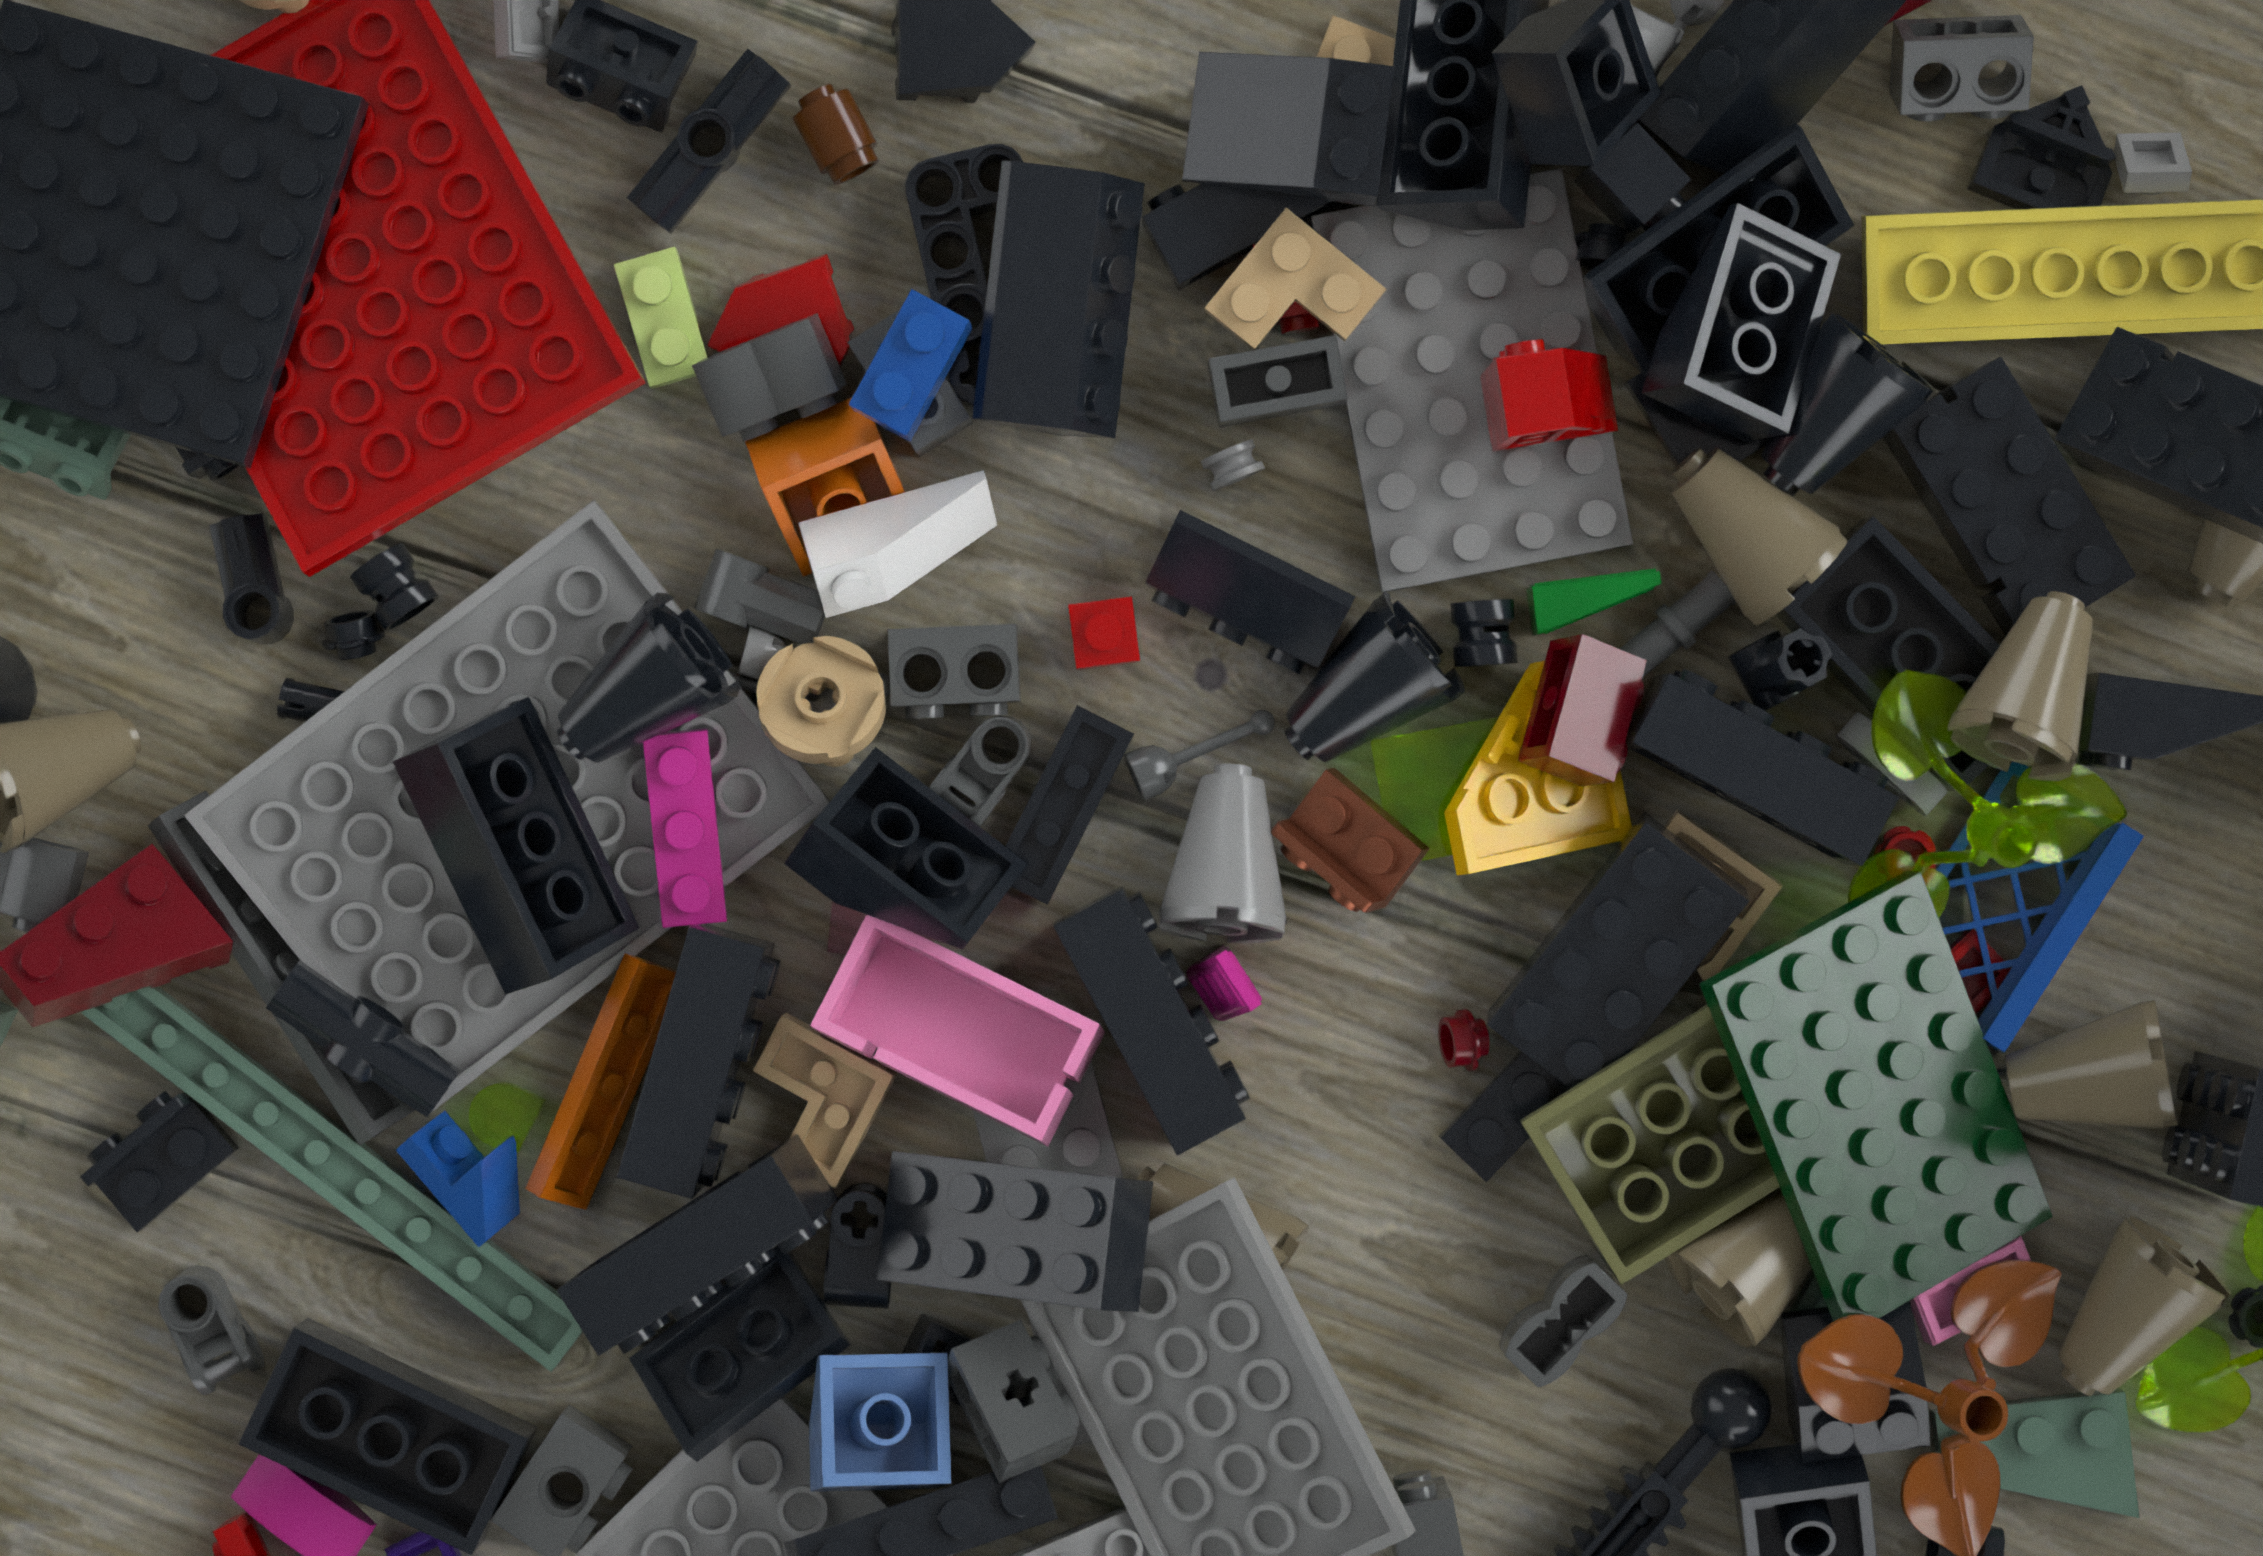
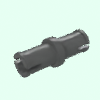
M1710 571L1706 578L1672 606L1668 607L1665 603L1654 611L1657 618L1621 648H1618L1647 660L1643 677L1681 646L1685 650L1689 649L1696 643L1694 635L1728 607L1736 604L1729 589L1714 571Z

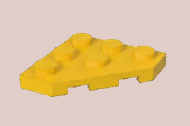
M1545 660L1529 664L1444 811L1456 875L1472 874L1619 842L1632 828L1621 770L1616 774L1614 782L1581 787L1517 761Z

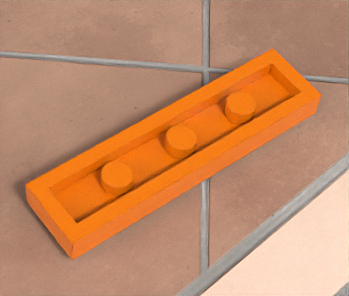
M627 953L624 954L528 1180L526 1190L542 1199L587 1210L652 1056L676 974L675 970Z

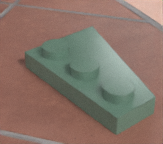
M2117 1388L2110 1395L2095 1391L2092 1396L2080 1392L2006 1401L2008 1421L2004 1430L1996 1438L1981 1442L1990 1449L1998 1462L2000 1489L2140 1518L2125 1391ZM1931 1409L1935 1452L1941 1453V1441L1959 1432L1950 1429L1941 1421L1937 1409Z

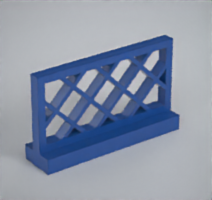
M2013 761L2008 772L2000 770L1926 885L1931 900L1940 890L1965 885L1973 922L1942 929L1945 935L1971 929L1976 931L1983 966L1960 970L1959 973L1961 978L1985 973L1991 1000L1979 1017L1978 1022L1984 1035L1983 1039L1986 1040L1987 1045L2000 1054L2007 1050L2144 837V835L2123 822L2121 824L2052 781L2028 778L2031 768ZM2013 775L2037 790L2041 815L2005 822L2000 794ZM2047 796L2067 809L2050 812ZM1994 807L1997 824L1979 828L1991 808ZM2079 815L2101 829L2087 851L2060 856L2052 820ZM2044 822L2052 858L2016 866L2007 830ZM1999 832L2008 868L1971 876L1965 852L1967 845L1973 837ZM1959 859L1963 878L1945 881ZM2081 860L2066 882L2062 864ZM2054 866L2060 889L2058 897L2052 905L2026 910L2018 874ZM2010 876L2018 912L1981 920L1973 883ZM2046 914L2032 935L2028 918ZM2020 919L2025 948L2017 959L1991 964L1983 927ZM2011 968L1997 990L1993 971Z

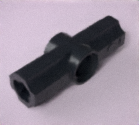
M747 48L700 108L691 112L683 119L678 129V135L626 198L660 227L672 234L717 177L735 164L740 155V149L790 89L791 83L760 56ZM712 126L724 130L726 135L725 145L717 155L701 157L694 153L693 140L701 129Z
M300 960L266 1007L276 1017L284 1020L297 1031L321 1045L323 1055L339 1069L364 1082H369L371 1079L425 1117L429 1116L460 1071L452 1062L447 1061L433 1049L405 1032V1025L387 1009L363 996L353 997Z

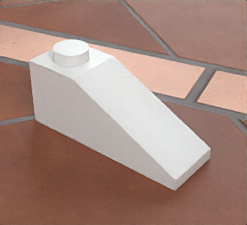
M984 470L798 523L826 618L888 601L997 526Z

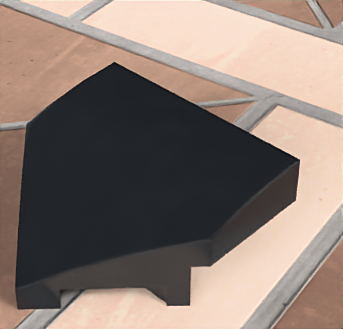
M898 0L896 16L891 25L896 47V100L916 101L919 95L961 97L964 103H975L981 92L990 93L1030 54L1036 42L991 0Z
M2083 85L2068 90L2061 96L2032 107L2029 110L2012 113L2003 122L1995 125L1990 130L1967 190L2014 209L2101 206L2113 174L2109 164L2116 159L2112 148L2109 149L2105 146L2087 108L2090 100Z

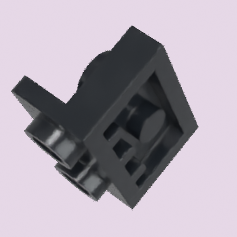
M575 0L549 48L546 83L570 100L577 102L586 101L615 113L621 120L630 125L646 126L655 131L663 132L669 119L671 102L696 55L698 41L602 0Z
M164 1091L136 1114L142 1125L125 1139L118 1132L114 1133L87 1156L93 1166L83 1173L80 1178L87 1187L96 1184L136 1232L146 1228L239 1149L208 1110L185 1092L172 1098L167 1091Z

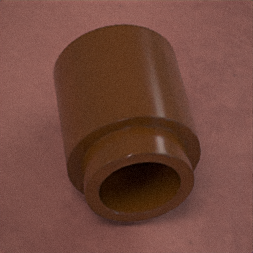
M827 84L811 91L798 101L802 110L793 117V121L821 174L828 173L834 185L847 182L863 174L879 162L873 150L877 146V142L849 89L836 92L832 84Z

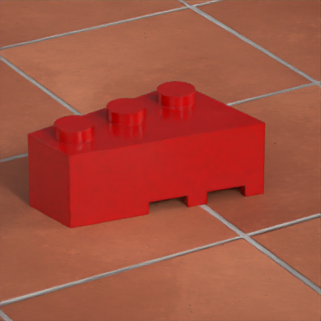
M1544 339L1528 340L1505 345V350L1500 351L1499 356L1493 358L1494 361L1480 375L1492 452L1618 431L1606 355L1568 348L1545 350Z

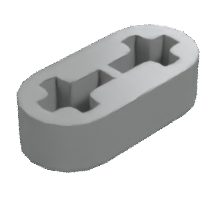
M1857 712L1836 735L1838 741L1862 764L1889 778L1887 786L1923 816H1927L1948 793L1946 788L1927 769L1862 713Z

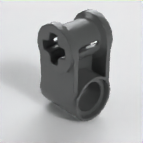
M999 715L984 721L974 731L959 753L952 756L929 788L981 827L1005 795V788L1026 762L1031 752L1032 739L1028 728L1020 720L1012 716ZM997 726L1006 727L1016 734L1019 741V751L1012 761L1006 763L997 762L987 754L984 747L985 737L992 728ZM952 786L974 801L975 805L954 791Z
M196 1265L186 1268L165 1285L159 1296L158 1307L161 1317L165 1321L180 1351L183 1365L190 1380L202 1395L214 1392L216 1383L248 1368L253 1372L264 1367V1357L258 1340L251 1327L243 1319L225 1280L217 1271L207 1266ZM182 1285H196L203 1290L208 1301L206 1312L192 1313L182 1305L179 1297ZM227 1351H231V1352H232V1353H230V1354H228V1355H226V1356H224V1357H222V1358H220V1359L213 1360V1358H215V1357H217V1356H219V1355H221V1354H223V1353H225V1352H227Z

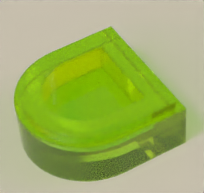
M494 1083L482 1089L474 1097L469 1109L470 1126L474 1134L482 1142L494 1148H497L513 1135L516 1141L518 1157L546 1099L514 1083Z

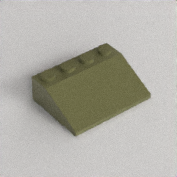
M1708 1005L1700 1008L1520 1120L1575 1216L1607 1268L1621 1285L1780 1187Z

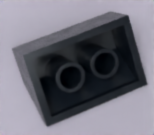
M1182 510L1179 511L1145 582L1146 586L1156 590L1151 600L1153 603L1184 618L1189 609L1192 608L1213 619L1208 630L1240 646H1243L1247 636L1270 647L1265 657L1266 659L1299 675L1304 665L1315 670L1319 668L1356 597Z

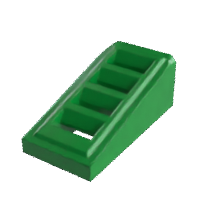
M1656 568L1530 584V587L1526 588L1532 636L1548 634L1653 590L1655 586L1661 584L1660 571H1656Z

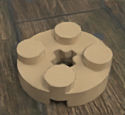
M813 637L814 643L802 644L796 648H793V644L779 650L764 667L756 688L759 719L765 735L785 755L805 763H824L830 767H840L849 763L854 755L866 748L878 734L886 714L884 684L871 656L858 645L838 637ZM825 688L834 690L832 698L836 705L831 710H824L822 713L811 711V704L805 699L809 692L820 695Z

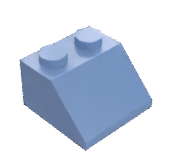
M947 1353L819 1355L817 1357L809 1422L810 1492L937 1489L951 1484Z

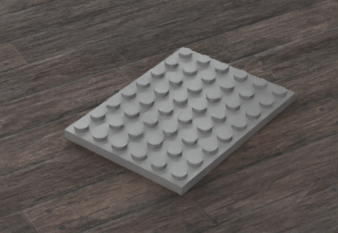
M595 499L184 815L303 963L353 997L363 996L387 1009L405 1025V1032L430 1047L441 1057L452 1062L454 1066L460 1069L431 1113L619 968L625 953L636 956L672 928H662L643 743L596 763L586 757L579 760L572 756L563 746L557 734V730L561 727L558 719L559 711L635 614L657 592L668 594ZM674 600L665 605L677 615L682 613V610ZM729 670L723 673L728 686L736 682V679ZM741 686L738 696L728 704L667 731L674 732L708 728L724 887L818 816L830 802L800 761L782 753L772 744L769 737L765 735L759 719V709ZM529 696L637 921L639 929L552 980L505 995L392 761L443 735Z

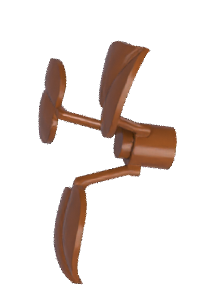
M2021 1259L1994 1262L1973 1271L1959 1285L1953 1297L1950 1315L1953 1324L1961 1332L1971 1336L1964 1345V1351L1976 1382L1968 1379H1957L1947 1384L1941 1392H1936L1905 1379L1895 1377L1894 1375L1899 1370L1903 1360V1347L1900 1338L1885 1321L1865 1314H1853L1835 1320L1805 1342L1798 1354L1799 1376L1807 1394L1820 1409L1840 1421L1851 1424H1865L1877 1421L1887 1411L1890 1400V1388L1936 1405L1941 1421L1950 1429L1959 1432L1941 1441V1453L1925 1452L1917 1456L1907 1468L1900 1490L1901 1506L1909 1523L1918 1532L1942 1545L1956 1556H1977L1990 1531L2000 1493L1998 1462L1990 1449L1981 1442L1990 1441L2001 1434L2008 1421V1407L2004 1398L1999 1393L1993 1391L1996 1388V1381L1988 1377L1979 1353L1983 1359L1991 1364L2010 1367L2025 1363L2039 1351L2052 1323L2055 1293L2062 1274L2057 1268L2043 1263Z

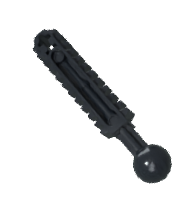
M1734 1368L1718 1370L1704 1378L1692 1395L1690 1412L1693 1424L1656 1466L1647 1461L1638 1471L1622 1465L1619 1471L1627 1485L1622 1491L1606 1486L1603 1491L1610 1502L1609 1506L1605 1510L1591 1506L1587 1511L1593 1524L1588 1529L1574 1525L1571 1528V1532L1576 1543L1572 1548L1557 1544L1554 1548L1556 1555L1649 1556L1646 1549L1651 1543L1665 1547L1669 1541L1663 1529L1668 1524L1680 1529L1687 1525L1680 1510L1688 1502L1683 1493L1722 1448L1737 1449L1749 1446L1763 1435L1769 1425L1772 1403L1769 1392L1760 1379L1746 1370Z

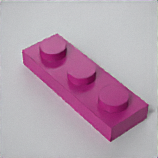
M708 728L662 733L643 742L662 928L727 922Z

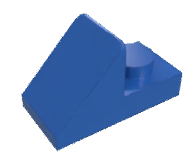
M444 1110L396 1149L398 1154L478 1247L483 1245L520 1214L517 1151L513 1135L484 1157L466 1133L460 1129Z

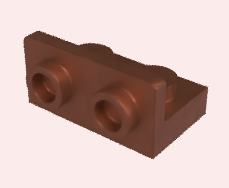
M1335 767L1326 769L1289 819L1277 821L1271 829V834L1283 844L1280 848L1282 854L1294 865L1305 871L1313 869L1330 884L1328 888L1330 895L1339 904L1353 912L1361 910L1364 913L1385 908L1430 849Z

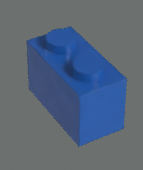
M911 289L854 393L849 406L858 414L911 441L972 330L970 320Z

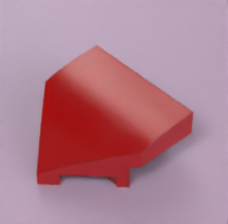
M824 254L814 257L804 263L766 275L764 273L756 275L748 282L738 285L733 290L707 346L721 352L818 313L841 368L850 349L847 343L850 341L849 335L855 329L851 319L848 320L845 316L831 277L834 271L828 255Z

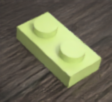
M671 247L614 264L649 387L654 389L695 377L696 374L692 365L709 356L677 248Z

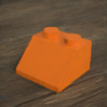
M852 397L816 414L798 419L745 441L761 489L803 577L812 574L799 528V522L906 492L878 424L852 410L849 406Z

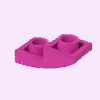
M260 1454L231 1495V1498L255 1520L303 1556H356L377 1526L348 1496L325 1485L320 1486L316 1481Z

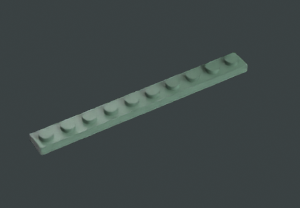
M147 986L114 997L112 1002L80 1012L550 1372L556 1368L583 1331L557 1290L490 1239L478 1247L438 1199L366 1144L359 1146L349 1131L159 986L155 988Z

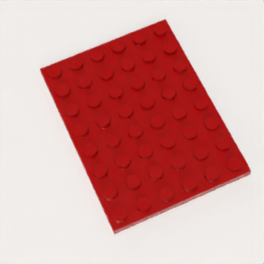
M309 0L303 9L295 13H283L211 54V56L358 95L369 103L251 469L245 467L301 571L308 577L313 576L646 384L430 0Z

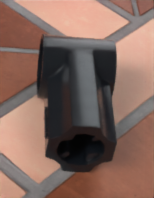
M263 513L240 515L209 525L225 596L223 619L227 628L235 635L259 644H273L282 640L290 632L293 625L294 609L290 600L284 595L267 515ZM266 597L271 605L269 621L263 627L252 630L246 621L248 606L254 600Z
M1800 628L1783 636L1779 630L1770 633L1728 656V659L1752 704L1765 711L1826 678V667L1832 653L1822 635L1813 636Z

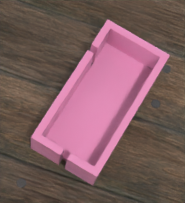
M866 915L810 1025L825 1037L870 1059L873 1057L882 1065L1047 1147L1074 1096L1068 1088L1064 1087L1067 1079L1069 1078L1080 1084L1105 1034L1104 1029L1099 1023L910 930Z

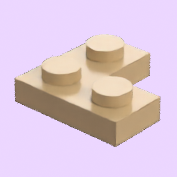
M1285 208L1206 305L1204 311L1248 347L1255 350L1295 301L1345 342L1387 289L1288 208Z
M788 1013L781 1015L753 1070L758 1075L808 1101L790 1138L796 1134L799 1135L829 1185L835 1188L841 1184L898 1074L881 1063L825 1037L809 1024Z

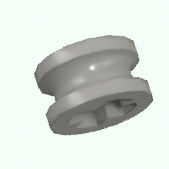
M1253 439L1231 446L1201 461L1203 469L1211 470L1214 475V480L1210 483L1213 491L1239 482L1265 469L1262 461H1256L1252 457V450L1256 447Z

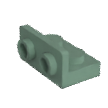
M0 397V465L17 473L31 471L51 479L59 488L75 496L82 497L89 494L102 500L107 499L112 489L110 473L131 434Z

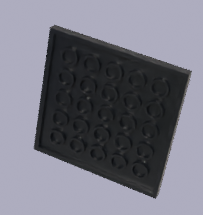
M3 0L0 9V397L251 469L369 103L363 97L18 2Z

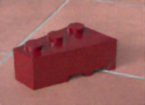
M152 843L0 951V988L32 1027H36L112 1002L114 997L147 986L155 988L170 983L172 978L205 967L212 969L228 964L233 940Z

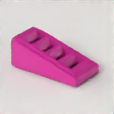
M1224 944L1189 966L1186 971L1189 981L1212 1016L1218 1021H1226L1248 1013L1262 1004L1260 1002L1263 1000L1228 945L1226 947Z

